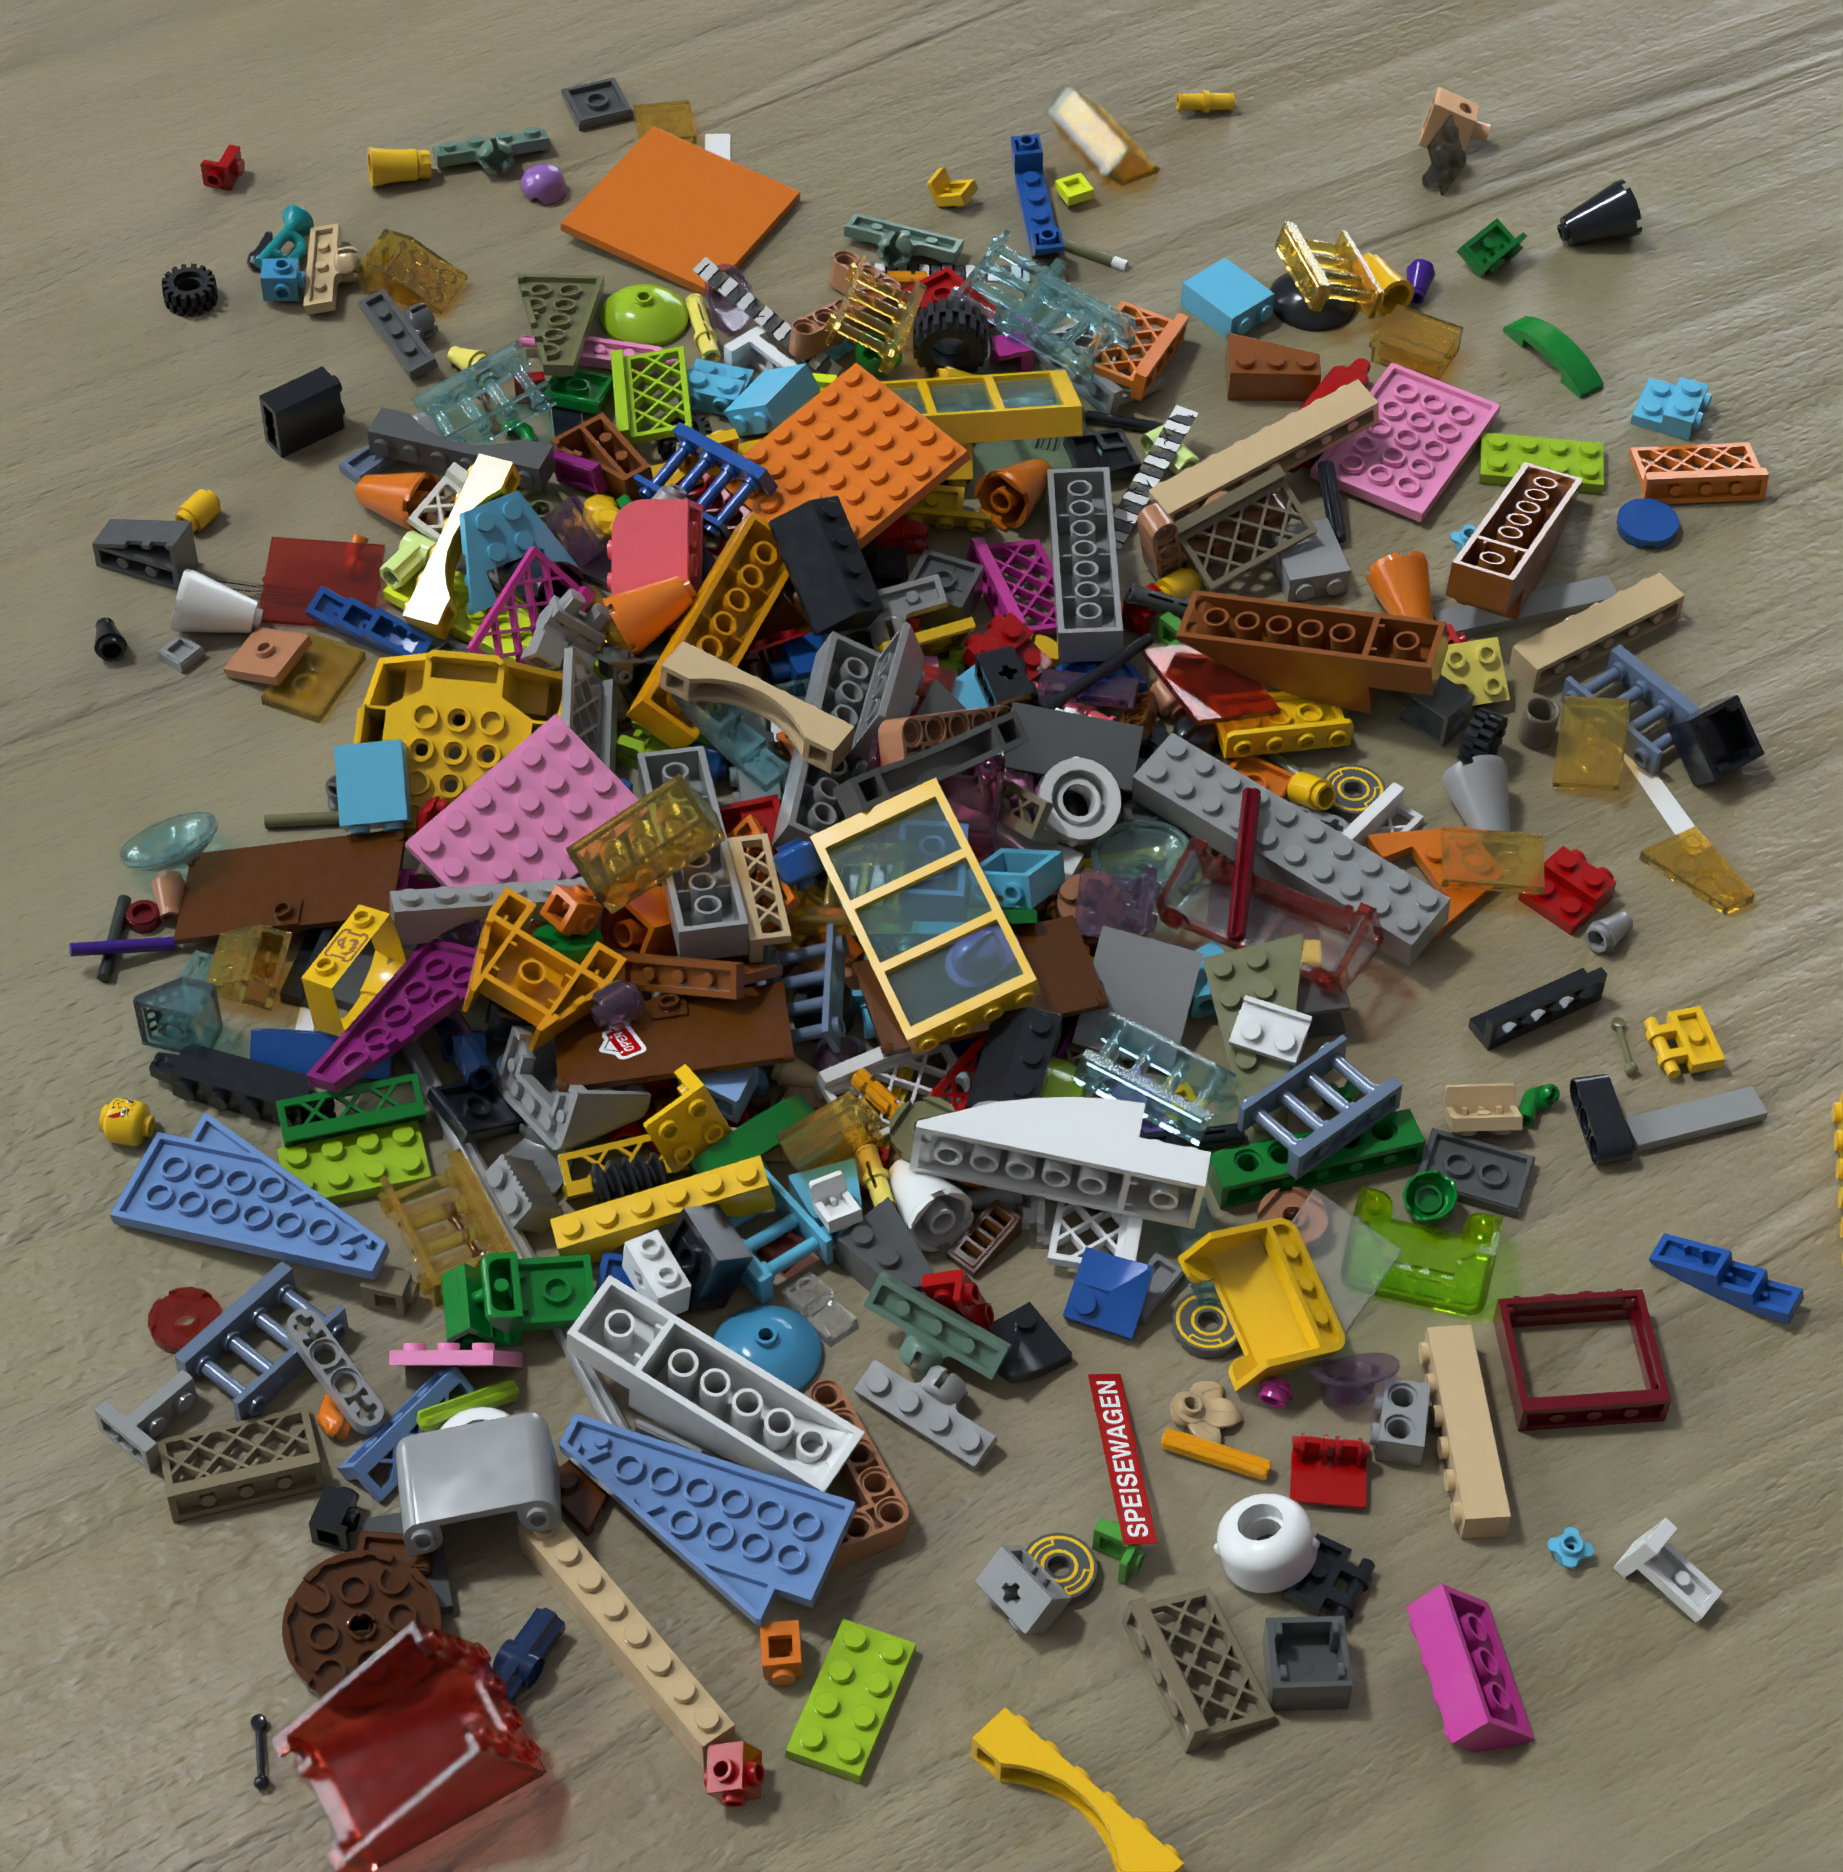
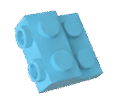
M696 358L692 369H687L691 409L726 416L724 411L753 382L754 370Z
M1649 377L1632 414L1630 424L1689 441L1693 429L1697 431L1700 429L1704 413L1701 411L1707 412L1712 399V394L1707 393L1709 385L1682 377L1679 378L1677 385Z

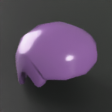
M539 163L533 165L523 173L520 182L521 190L529 201H532L533 198H538L544 205L558 202L567 192V185L563 174L556 166L551 164Z

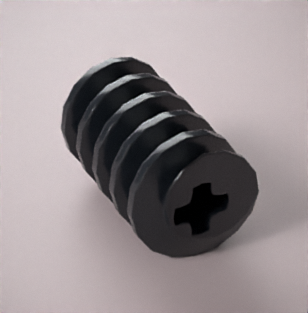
M655 1152L649 1153L647 1164L641 1155H636L633 1160V1166L624 1157L620 1159L618 1169L615 1163L609 1160L606 1161L604 1172L598 1163H593L590 1171L591 1187L596 1205L599 1204L600 1198L608 1202L613 1200L614 1195H618L621 1198L628 1196L630 1192L634 1194L669 1183L663 1159L660 1161Z

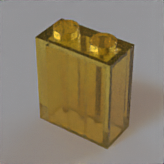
M1397 304L1391 314L1387 313L1384 316L1379 332L1374 331L1369 342V348L1372 349L1371 362L1388 367L1393 362L1440 380L1460 349L1463 327Z
M848 1091L776 1134V1137L791 1164L799 1172L847 1160L855 1155L859 1147L865 1144H873L884 1138L878 1128L883 1122L874 1107L870 1106L864 1097L858 1099L851 1091Z

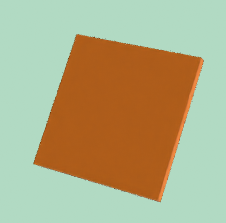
M652 126L561 222V231L711 299L717 290L692 270L707 257L731 277L800 200V191Z

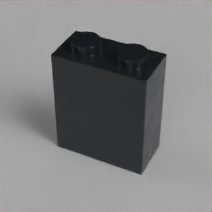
M322 366L259 396L265 440L281 458L345 429L343 419L345 408L341 402L340 392H342V385L335 375H331Z

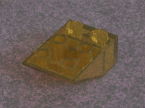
M389 229L383 230L358 264L361 292L373 294L384 288L395 302L409 306L423 302L431 312L441 315L467 280V274L414 237Z

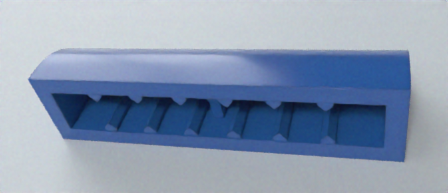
M255 1028L251 1030L250 1059L307 1075L339 1037L314 1030ZM396 1053L360 1078H391Z

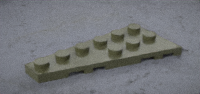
M517 273L518 287L543 374L557 378L574 376L605 287L604 276Z
M1304 933L1202 958L1239 1105L1248 1096H1255L1292 1070V1065L1230 1046L1229 1039L1243 1005L1245 995L1298 1012ZM1281 1105L1271 1112L1270 1115L1287 1129L1289 1109ZM1255 1123L1246 1130L1249 1144L1256 1141L1265 1142L1275 1139L1258 1123Z

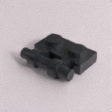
M1317 1533L1315 1538L1319 1540L1320 1546L1317 1550L1316 1561L1312 1569L1301 1581L1286 1589L1283 1600L1316 1616H1319L1323 1607L1327 1605L1334 1610L1332 1616H1344L1346 1623L1347 1619L1353 1618L1358 1609L1357 1601L1361 1593L1367 1591L1372 1583L1373 1578L1371 1574L1376 1566L1373 1561L1367 1558H1363L1358 1567L1349 1563L1352 1549ZM1339 1578L1348 1582L1344 1593L1334 1589Z

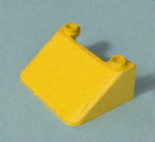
M1276 1218L1209 1232L1177 1257L1183 1272L1191 1283L1201 1284L1212 1281L1244 1353V1356L1238 1357L1229 1366V1377L1235 1391L1254 1387L1264 1380H1269L1271 1376H1281L1330 1356L1343 1348L1345 1344L1344 1331L1297 1227L1291 1221L1285 1218Z

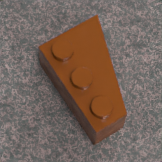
M1228 332L1225 354L1228 400L1305 402L1320 384V354Z
M603 412L550 440L554 452L558 450L600 463L609 488L605 493L616 499L624 494L628 495L632 501L643 499L638 492L640 487L633 477L639 474L651 481L653 479L651 466Z

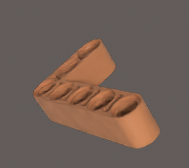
M846 250L835 252L832 257L829 283L846 296L795 320L791 328L789 353L799 359L812 358L844 342L846 338L848 340L894 317L898 311L901 292L900 283L853 252Z
M1277 493L1270 496L1268 505L1286 510L1287 505ZM1263 499V500L1260 501L1259 503L1264 504V503H1265V499ZM1153 503L1143 508L1137 517L1143 561L1154 577L1160 580L1180 568H1191L1196 571L1180 547L1176 524L1162 506ZM1249 507L1244 510L1242 520L1259 524L1263 510ZM1266 512L1263 525L1267 527L1282 526L1284 516ZM1239 513L1234 515L1233 518L1238 519ZM1222 522L1217 525L1215 535L1233 539L1236 525ZM1240 526L1237 540L1252 544L1256 540L1257 530ZM1212 528L1209 529V530H1207V531H1205V532L1211 533V532H1212ZM1261 532L1260 539L1266 537L1267 533ZM1196 536L1189 540L1188 543L1193 551L1206 554L1209 540ZM1213 541L1210 555L1225 558L1229 556L1231 545ZM1235 547L1233 553L1241 550L1242 548ZM1199 559L1200 562H1201L1202 565H1203V564H1204V560ZM1208 561L1207 566L1213 564V562Z
M1005 705L979 707L884 720L878 729L881 766L924 751L925 746L938 745L990 720L1010 713L1011 708Z
M822 1379L812 1385L809 1398L865 1432L863 1438L839 1471L859 1508L856 1510L828 1572L829 1574L904 1542L909 1531V1508L842 1387L834 1380ZM829 1402V1403H832V1404L825 1405V1404H821V1403ZM855 1460H862V1461H864V1462H863V1463H854L853 1461H855ZM874 1489H875V1490H880L881 1492L872 1493V1492H870V1490H874ZM893 1519L898 1522L888 1523L886 1520ZM857 1533V1534H862V1535H864V1536H862V1537H852L851 1535Z

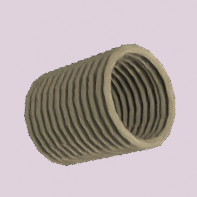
M1535 697L1526 703L1517 734L1523 745L1537 750L1547 748L1552 743L1561 713L1559 706L1554 701L1545 697Z

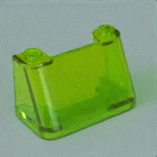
M1360 1186L1341 1270V1279L1344 1285L1355 1292L1463 1316L1479 1314L1484 1309L1487 1301L1503 1216L1482 1212L1472 1214L1464 1224L1463 1233H1455L1391 1219L1393 1202L1390 1196L1379 1189Z

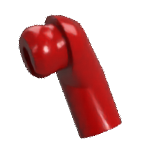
M439 796L431 797L417 813L415 834L450 804V801L448 799H440Z

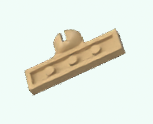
M339 223L310 228L303 303L307 315L336 310L338 284L340 282H355L363 277L362 259L354 254L359 252L358 249L354 246L341 247L342 230Z

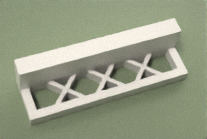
M1393 782L1342 834L1367 848L1365 841L1368 835L1415 831L1423 823L1424 816L1402 804L1405 788ZM1399 813L1411 821L1407 825L1393 826L1391 819Z

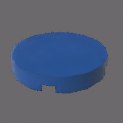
M1649 498L1634 499L1625 503L1619 509L1616 521L1617 531L1627 543L1645 549L1647 545L1657 549L1671 544L1676 538L1679 519L1676 512L1669 505L1659 500Z

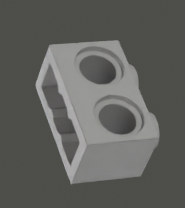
M1385 1378L1383 1392H1375L1373 1413L1380 1414L1379 1423L1372 1422L1370 1445H1376V1461L1420 1467L1425 1445L1431 1384ZM1393 1436H1399V1437H1401V1438H1403V1439H1397V1438H1394Z

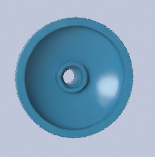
M764 1304L739 1310L729 1316L719 1326L713 1337L714 1340L799 1392L812 1382L821 1365L822 1346L816 1329L803 1315L787 1307ZM769 1337V1338H771V1339H770V1340H762L761 1338Z

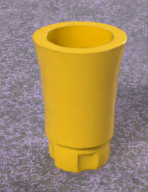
M368 147L367 162L371 188L390 183L431 178L432 166L429 150Z
M1367 253L1359 258L1358 263L1355 265V273L1361 284L1374 299L1379 311L1384 315H1393L1403 311L1410 304L1414 296L1412 283L1400 276L1378 255Z

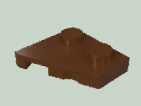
M568 1460L560 1466L561 1510L586 1536H589L594 1530V1522L601 1508H605L611 1496L571 1460Z

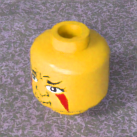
M122 1097L113 1099L110 1104L103 1106L99 1117L100 1132H104L106 1140L114 1144L137 1147L143 1143L146 1137L152 1136L155 1128V1117L150 1116L149 1106L143 1101Z

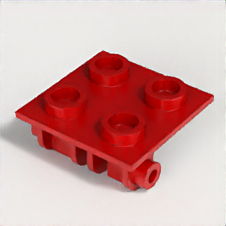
M795 628L767 635L768 642L766 638L753 640L741 660L746 662L751 659H759L762 671L766 670L767 663L779 661L782 643L806 635L808 631L797 633Z
M1301 1433V1436H1292L1290 1499L1303 1504L1366 1509L1367 1458H1369L1370 1443L1363 1442L1362 1438H1358V1441L1340 1440V1436H1335V1440L1328 1439V1435H1324V1438L1306 1436L1305 1433Z

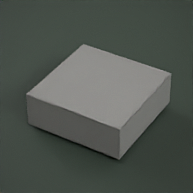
M181 633L158 651L159 660L181 674L205 656L203 647Z

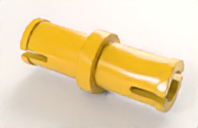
M1202 90L1201 93H1177L1176 95L1177 111L1201 110L1202 113H1209L1210 110L1233 111L1235 106L1233 92L1210 93L1209 90Z

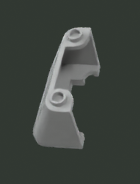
M512 1026L498 1072V1090L509 1105L551 1149L571 1150L640 1120L648 1111L651 1094L640 1084H631L625 1091H615L612 1087L587 1090L583 1085H570L568 1092H558L555 1037L531 1052L528 1050V1047L537 1027Z
M522 1413L404 1437L399 1441L396 1447V1467L403 1538L408 1557L430 1553L440 1547L443 1541L441 1525L517 1511L521 1524L529 1530L545 1531L562 1527L560 1467L548 1424L542 1416L535 1413Z

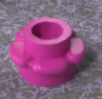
M1271 1376L1269 1380L1259 1383L1261 1390L1258 1398L1270 1406L1284 1409L1288 1401L1294 1398L1292 1391L1289 1389L1290 1384L1281 1378Z

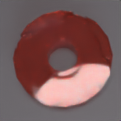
M195 1287L176 1288L169 1291V1295L165 1296L162 1300L159 1298L153 1303L148 1314V1329L155 1345L167 1353L176 1354L222 1314L221 1306L217 1303L218 1301L213 1299L212 1295L206 1290ZM189 1315L195 1318L188 1325H178L176 1323L182 1316Z

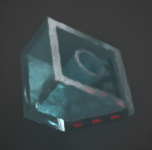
M180 977L138 994L133 1000L142 1045L181 1053L183 1047L193 1043L213 1049L223 1030L216 986L205 980Z

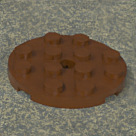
M375 1550L345 1552L316 1565L303 1577V1581L297 1587L292 1597H289L282 1622V1637L287 1659L300 1681L312 1692L328 1701L356 1707L388 1702L414 1687L424 1677L434 1662L442 1634L439 1603L428 1580L418 1569L412 1568L405 1562L396 1559L395 1555ZM360 1619H366L373 1623V1630L366 1635V1638L356 1636L351 1631L352 1625Z

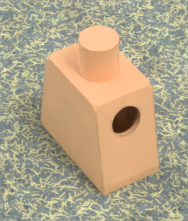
M1437 87L1422 127L1419 145L1462 152L1465 151L1470 137L1486 141L1491 125L1476 121L1479 108L1477 103Z

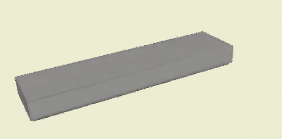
M1750 1086L1624 1119L1633 1147L1638 1153L1764 1121L1768 1112L1754 1087Z

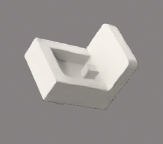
M839 1170L809 1182L814 1212L830 1234L864 1221L861 1208L847 1190L845 1176L842 1171Z

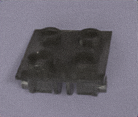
M1449 115L1428 144L1427 149L1431 165L1429 170L1422 176L1423 186L1426 188H1439L1441 196H1444L1467 164L1466 153L1462 150L1459 129L1455 126L1453 115Z

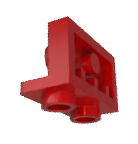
M964 1269L922 1275L921 1288L927 1297L989 1332L990 1325L994 1322L993 1308L990 1303L985 1301L979 1292L977 1284L972 1282Z

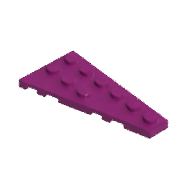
M436 938L430 943L421 944L307 1073L306 1077L310 1086L334 1093L341 1092L462 1006L477 949Z

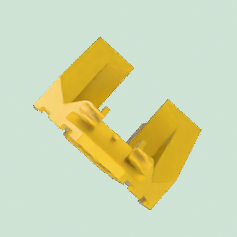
M433 649L428 653L378 659L363 705L357 712L354 744L401 739L407 745L413 825L404 826L408 832V840L415 834L417 813L431 797L439 796L440 799H448L451 804L553 715L557 714L561 718L563 673L501 659L497 655ZM459 714L464 715L465 723L462 726H455L453 723L454 717ZM421 744H425L428 747V752L424 756L416 754V748ZM455 747L460 748L461 756L458 759H451L449 756L450 750ZM493 751L495 754L494 760L489 763L484 762L482 758L484 752ZM451 780L456 781L458 785L456 791L447 792L445 789L446 783Z

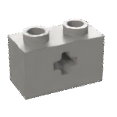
M1022 1545L1001 1546L975 1580L984 1590V1597L994 1606L1000 1607L1009 1617L1010 1625L1025 1635L1046 1633L1072 1599Z

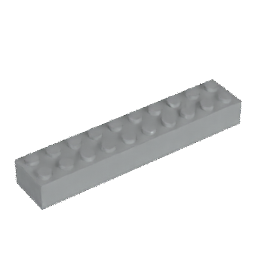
M1174 733L1167 737L1132 777V799L1233 861H1235L1242 791L1247 787L1258 788L1261 791L1253 873L1408 967L1412 965L1448 921L1451 898Z

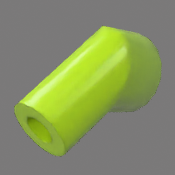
M952 647L949 650V657L938 658L939 675L946 676L963 668L965 662L962 660L965 649Z

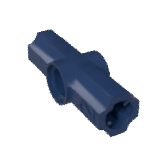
M456 1009L434 1025L442 1040L441 1052L443 1059L446 1062L456 1063L473 1090H484L489 1084L495 1082L498 1072L486 1054V1038L482 1031H472L461 1011Z
M545 1607L543 1609L536 1608L515 1639H508L500 1647L495 1656L492 1671L471 1699L472 1706L481 1715L492 1721H501L524 1687L529 1689L538 1680L544 1668L546 1656L566 1629L565 1622L555 1612Z

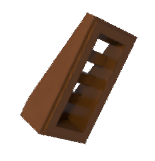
M994 1200L947 1252L946 1257L974 1278L1021 1235L1022 1218L999 1200ZM989 1229L991 1232L997 1235V1237L994 1238L986 1231ZM976 1240H979L981 1243H983L984 1245H986L987 1248L984 1249L982 1246H980V1245H979L978 1243H976L975 1241H976ZM968 1249L977 1255L978 1258L974 1260L964 1251Z

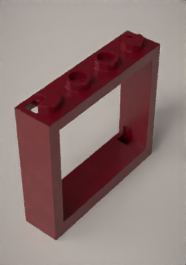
M1621 1288L1606 1292L1582 1291L1577 1294L1562 1295L1548 1293L1542 1296H1513V1298L1497 1300L1493 1322L1518 1431L1665 1421L1671 1398L1643 1289L1622 1290ZM1629 1320L1646 1390L1527 1397L1512 1331L1513 1327Z

